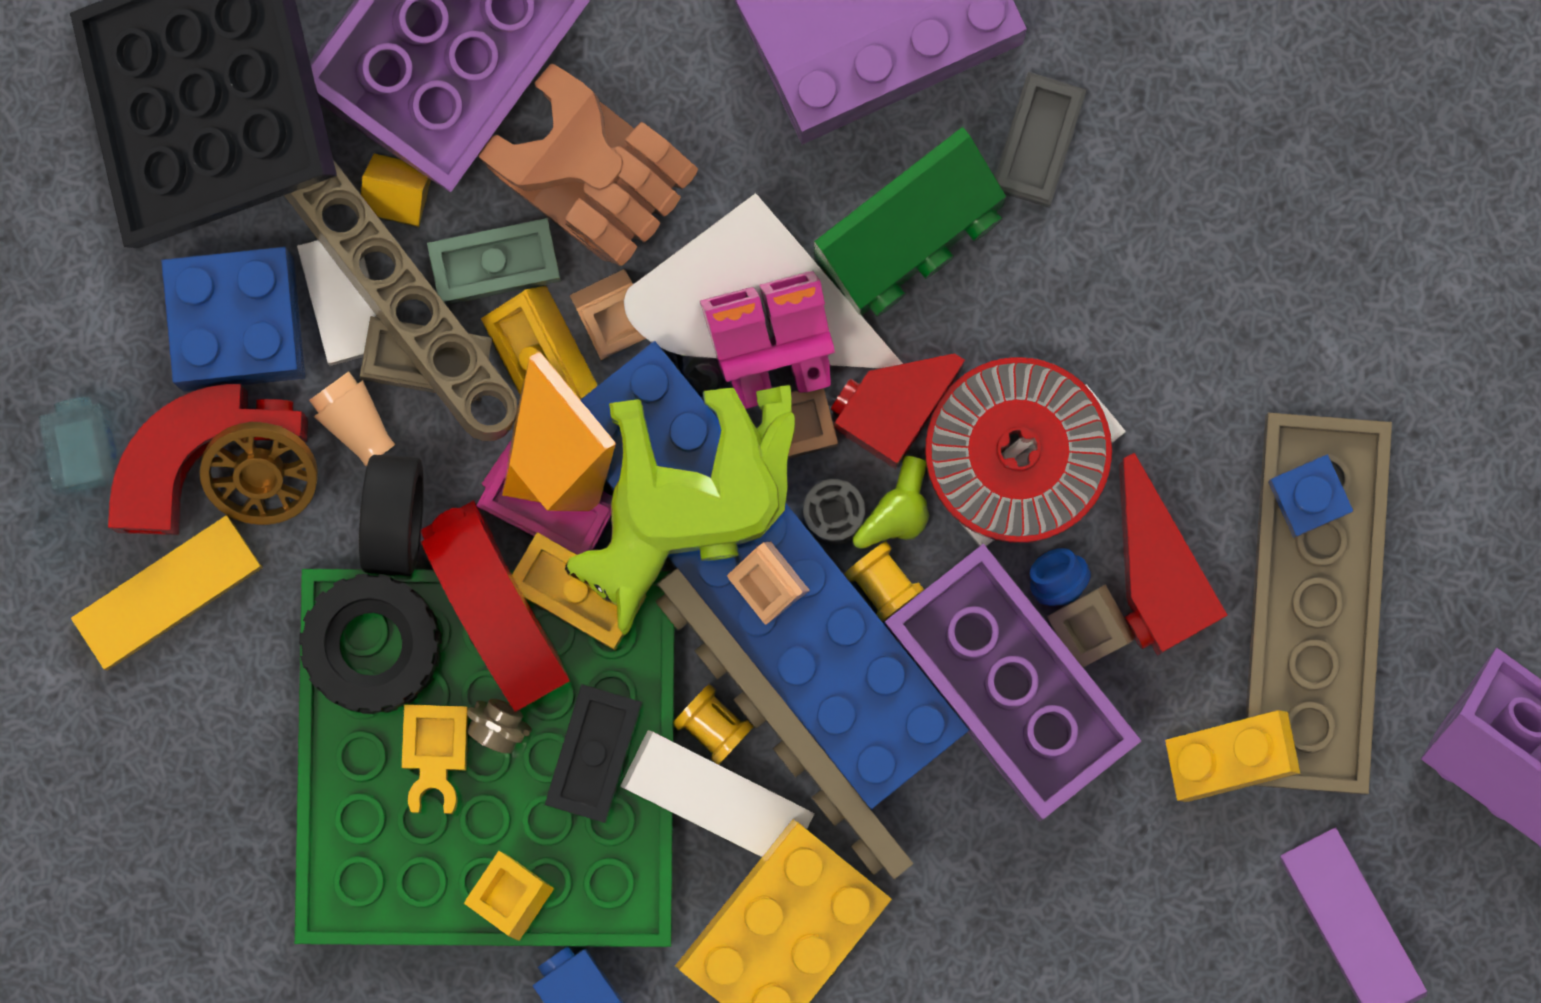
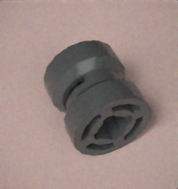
M840 479L824 480L816 484L806 495L803 505L804 525L815 540L829 546L843 545L853 540V536L864 521V500L859 490L849 482Z

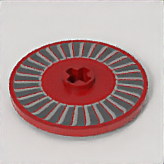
M1011 357L982 364L968 371L949 387L932 414L926 436L925 457L928 475L936 495L946 510L963 526L995 541L1032 543L1046 540L1068 530L1078 523L1094 506L1105 487L1110 472L1112 441L1103 409L1093 393L1077 377L1065 369L1043 360ZM1012 434H1019L1023 443L1033 442L1036 450L1029 453L1027 457L1028 465L1018 467L1015 458L1004 459L1001 454V450L1009 446V436Z

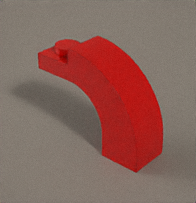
M241 384L206 387L175 399L152 415L139 428L124 450L111 486L108 528L116 533L179 536L181 495L185 479L195 462L204 454L209 442L217 434L237 424L263 422L282 426V428L291 431L304 442H307L308 417L302 411H293L294 402L288 400L259 399L256 400V409H247L248 391ZM254 437L256 441H274L269 438Z
M473 500L460 508L444 511L434 519L432 524L421 529L420 531L424 538L421 543L462 625L494 680L516 712L570 680L554 645L537 620L507 567L484 515Z

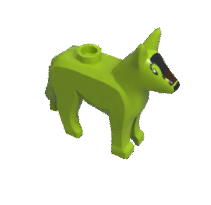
M790 385L756 391L757 404L762 410V424L757 429L734 388L703 392L704 404L717 414L721 427L711 478L698 472L657 466L641 400L609 404L612 422L620 427L623 444L620 478L614 488L611 502V542L607 548L588 550L569 558L565 565V571L569 576L588 585L603 600L617 606L618 628L623 635L629 632L640 601L656 580L669 554L700 550L701 561L739 556L737 545L761 538L785 511L787 460L795 433V416L791 412L792 397Z

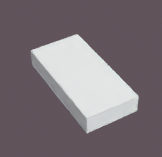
M319 240L298 245L297 248L328 365L332 366L362 358L370 316L377 317ZM363 257L359 262V267L362 273L370 279L365 257Z

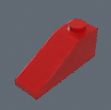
M1132 453L1123 458L1119 464L1126 602L1132 613L1124 618L1134 634L1135 641L1139 647L1144 649L1151 645L1158 656L1228 615L1136 454Z

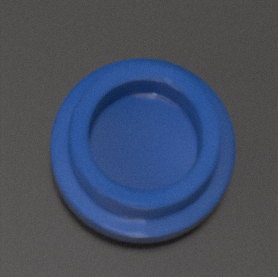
M1058 548L1050 550L1041 555L1031 566L1030 590L1040 604L1047 606L1069 604L1079 598L1087 587L1091 578L1090 568L1082 557L1075 555L1069 549Z

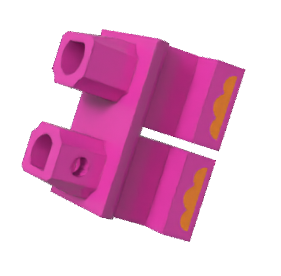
M814 271L759 285L772 333L770 339L760 296L754 287L700 300L720 370L726 382L731 381L745 409L758 406L756 391L772 388L768 374L769 370L791 365L796 389L799 393L811 392L831 385L828 355L835 353L825 314V301L821 282Z

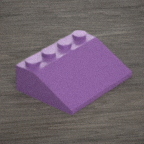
M354 0L310 60L319 102L362 134L448 192H451L590 0Z
M734 0L802 145L1022 45L1027 31L1013 0Z

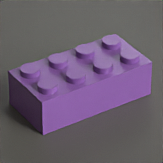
M984 544L960 561L884 623L886 628L969 729L967 733L1038 822L1045 819L1141 742V739Z

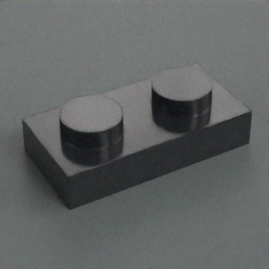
M581 684L544 805L607 823L643 705L642 702Z

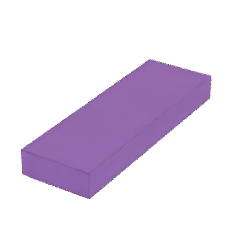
M1336 827L1280 855V860L1358 1003H1414L1427 996L1425 986Z

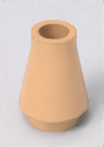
M349 371L309 400L318 412L313 417L354 452L365 466H367L372 455H382L395 445L383 425L364 381L362 380L360 383H357Z

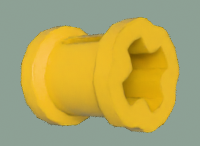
M887 541L874 548L844 573L849 582L855 581L877 608L878 612L876 615L882 623L924 591L919 582L912 584L889 554L892 548Z
M709 683L674 720L673 726L678 731L685 728L712 753L711 760L719 765L754 726L748 720L741 721L715 697L716 689Z

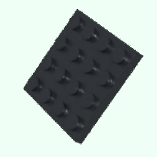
M101 0L70 13L124 247L141 248L337 176L295 0Z

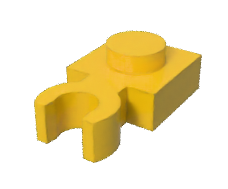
M404 705L402 768L420 769L419 780L412 785L408 794V805L412 813H421V799L427 790L439 789L444 795V814H454L457 808L458 797L455 788L448 781V770H467V729L469 717L466 713L469 709L468 707Z

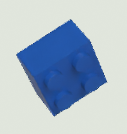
M286 247L161 260L172 380L178 388L185 392L224 384L251 385L305 379L294 257Z

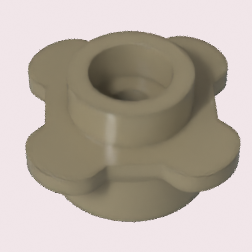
M491 698L488 702L477 701L474 708L469 707L466 713L472 720L467 729L468 734L480 744L501 753H512L516 743H521L524 735L529 736L532 728L521 720L523 714L519 710L515 712L509 703L499 699Z

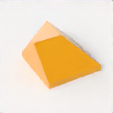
M540 351L529 357L514 421L502 496L540 502L547 511H590L600 502L616 443Z

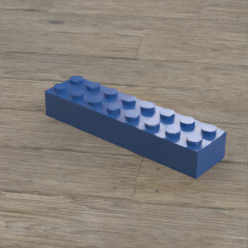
M656 341L652 342L581 399V402L616 443L605 481L612 491H614L619 481L623 458L620 427L612 422L609 404L614 402L641 400L657 466L698 472L711 478L721 434L718 418L704 404L702 398ZM786 503L785 511L761 538L737 545L739 554L737 557L701 561L700 550L669 554L667 558L674 568L680 570L870 810L875 808L969 731ZM771 541L810 591L765 625L728 579L727 575L763 542Z

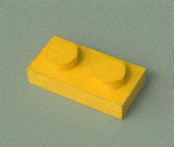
M537 532L512 574L524 598L611 649L616 650L624 636L618 628L617 606L603 600L588 585L569 576L565 571V565L569 558L576 554ZM646 594L644 595V597H643L642 600L640 601L638 610L640 609L641 605L643 604V602H644V600H645V598H646Z
M1277 710L1165 740L1177 801L1190 802L1300 773L1289 715L1285 711Z

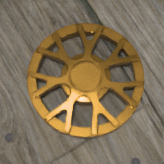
M263 422L241 423L221 431L207 445L200 466L201 485L211 503L218 510L233 519L256 525L284 522L301 513L312 500L318 479L316 460L306 443L291 431L282 428V426ZM254 437L274 440L272 448L270 450L256 448ZM235 441L245 452L240 456H235L223 447ZM292 450L300 460L283 463L279 455ZM211 467L234 468L233 476L212 478ZM284 476L307 481L303 492L284 484ZM219 487H225L222 493L218 489ZM235 488L243 495L249 497L243 506L227 498ZM277 494L283 507L266 510L263 499ZM288 497L293 498L295 500L290 503ZM255 504L258 510L250 509V507Z

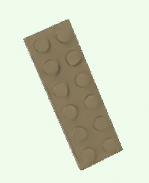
M1267 413L1265 415L1245 719L1277 710L1288 712L1300 773L1253 786L1369 794L1392 422ZM1328 454L1353 512L1293 538L1268 481Z

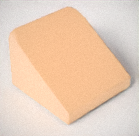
M625 269L570 295L601 360L646 339L633 327L625 313V294L628 288L633 285Z

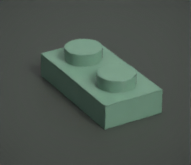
M548 218L427 243L436 291L446 305L561 282Z

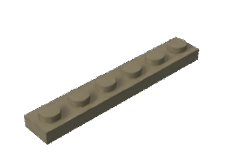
M675 568L658 581L656 585L664 595L655 601L678 631L686 624L692 628L703 642L694 651L717 680L725 673H728L742 693L733 700L756 729L764 722H767L779 737L781 742L772 749L795 778L803 771H806L819 787L820 791L811 798L829 821L836 826L842 820H845L859 837L850 847L869 871L875 875L883 868L890 877L896 879L914 863L680 570Z

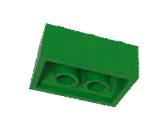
M961 127L815 240L814 261L848 299L859 315L863 316L871 309L876 317H878L906 295L900 286L911 277L920 272L927 279L954 258L949 248L968 234L975 242L999 224L1003 218L997 211L1004 206L1006 195L971 136Z

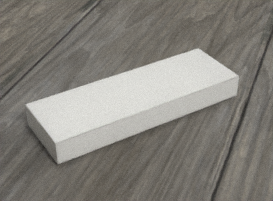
M649 730L620 787L760 857H763L792 819L807 829L815 814Z

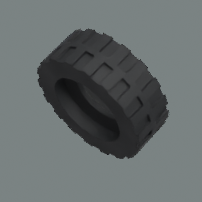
M358 574L355 575L356 577L348 580L343 578L333 583L334 587L327 592L322 591L315 598L317 602L311 611L307 610L303 619L305 622L303 633L300 632L299 645L302 646L303 656L300 657L303 668L307 670L310 676L309 680L325 698L343 708L362 714L388 713L398 710V707L406 703L410 704L418 698L417 695L424 688H427L433 680L432 675L435 668L439 667L441 659L439 652L442 639L441 632L437 626V619L432 609L416 591L392 577L381 574L379 576ZM367 613L381 614L389 618L397 626L402 639V649L398 660L389 670L378 675H363L355 672L346 664L340 650L341 635L347 624L354 618Z

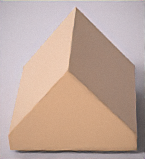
M771 541L763 542L727 575L728 579L765 625L810 591Z

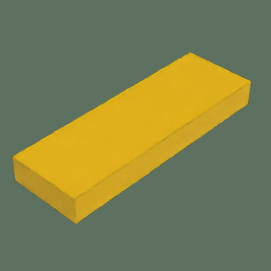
M226 515L71 617V620L103 669L108 671L263 567L230 517Z

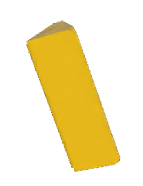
M547 286L526 289L481 318L520 396L529 357L539 351L580 400L598 386Z

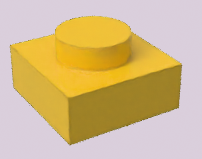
M498 851L464 904L509 937L520 941L554 888L510 856Z

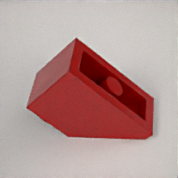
M953 353L868 371L860 384L850 379L831 407V410L839 415L834 423L835 431L896 470L933 414L938 402L962 370L965 359Z

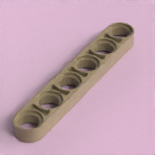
M334 161L336 177L284 195L463 429L473 438L481 441H495L504 437L512 429L517 414V399L513 391ZM343 204L355 211L358 222L347 232H335L324 224L322 219L324 211L332 205ZM381 252L392 259L395 269L384 280H372L362 273L359 267L360 260L368 253ZM416 299L424 302L429 307L432 318L426 326L412 329L404 326L399 321L396 310L402 302ZM450 347L461 350L469 361L468 369L457 377L442 375L436 369L433 360L439 350ZM481 396L496 397L504 404L506 417L495 425L481 424L473 417L471 404Z

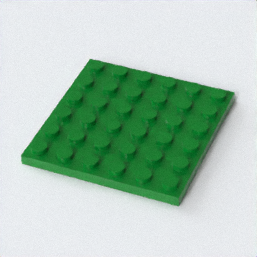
M302 569L300 632L303 633L305 622L303 619L307 610L311 611L317 602L315 598L322 591L327 592L334 587L333 583L343 578L348 580L356 577L355 575L358 574L379 576V574L365 573L362 569ZM414 570L410 576L381 574L392 577L411 587L432 609L437 619L438 629L441 632L442 644H440L439 652L441 659L439 667L435 668L432 675L433 680L427 688H424L417 695L418 698L410 704L406 703L398 707V710L388 713L362 714L343 708L325 698L309 680L310 676L307 670L303 668L300 657L294 944L672 947L673 813L620 787L648 730L674 742L675 626L655 602L664 595L656 583L671 571H660L656 580L646 592V598L638 610L629 632L623 636L616 650L611 649L526 600L554 645L570 681L519 710L523 714L521 720L527 723L532 728L529 736L524 735L521 743H516L512 753H501L480 744L468 734L467 770H448V781L455 788L458 797L457 808L454 814H444V795L439 789H429L423 794L421 813H412L410 811L408 794L412 785L419 780L420 769L402 768L404 705L464 706L474 708L477 701L488 702L491 698L499 699L506 703L509 702L471 641L434 570ZM376 613L363 614L351 620L343 630L340 639V650L344 661L352 670L363 675H378L389 670L398 660L402 649L401 634L397 626L389 618ZM300 645V656H303L302 646ZM581 684L643 703L607 823L544 805ZM470 718L468 721V727L472 721ZM498 851L510 856L554 888L520 941L509 937L464 904Z

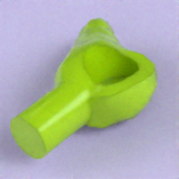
M904 456L896 488L887 492L881 498L871 515L853 536L855 547L864 549L880 541L897 537L904 540L915 539L925 529L930 516L926 499L920 494L927 467L925 460Z

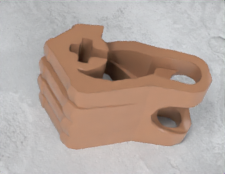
M550 64L534 83L551 102L553 117L551 132L543 140L515 145L499 135L491 136L478 154V157L501 181L600 259L622 266L632 257L637 248V245L631 239L634 238L646 242L656 232L661 222L651 214L667 216L676 207L681 198L672 188H685L695 177L698 168L673 147L670 142L645 123L641 122L633 128L611 109L602 104L595 93L583 82L558 66Z

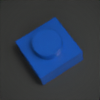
M1328 454L1268 481L1293 538L1353 512Z

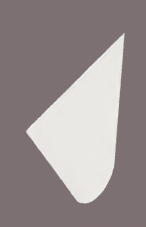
M756 193L630 286L624 298V309L628 320L650 342L656 341L660 348L679 355L717 358L700 300L754 287L760 296L770 339L772 333L759 285L814 271L821 282L825 301V314L835 353L828 355L830 365L885 368L903 364L861 314L857 313L848 299Z

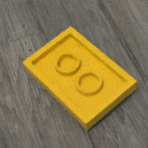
M792 819L675 966L720 1003H809L892 899L811 832Z

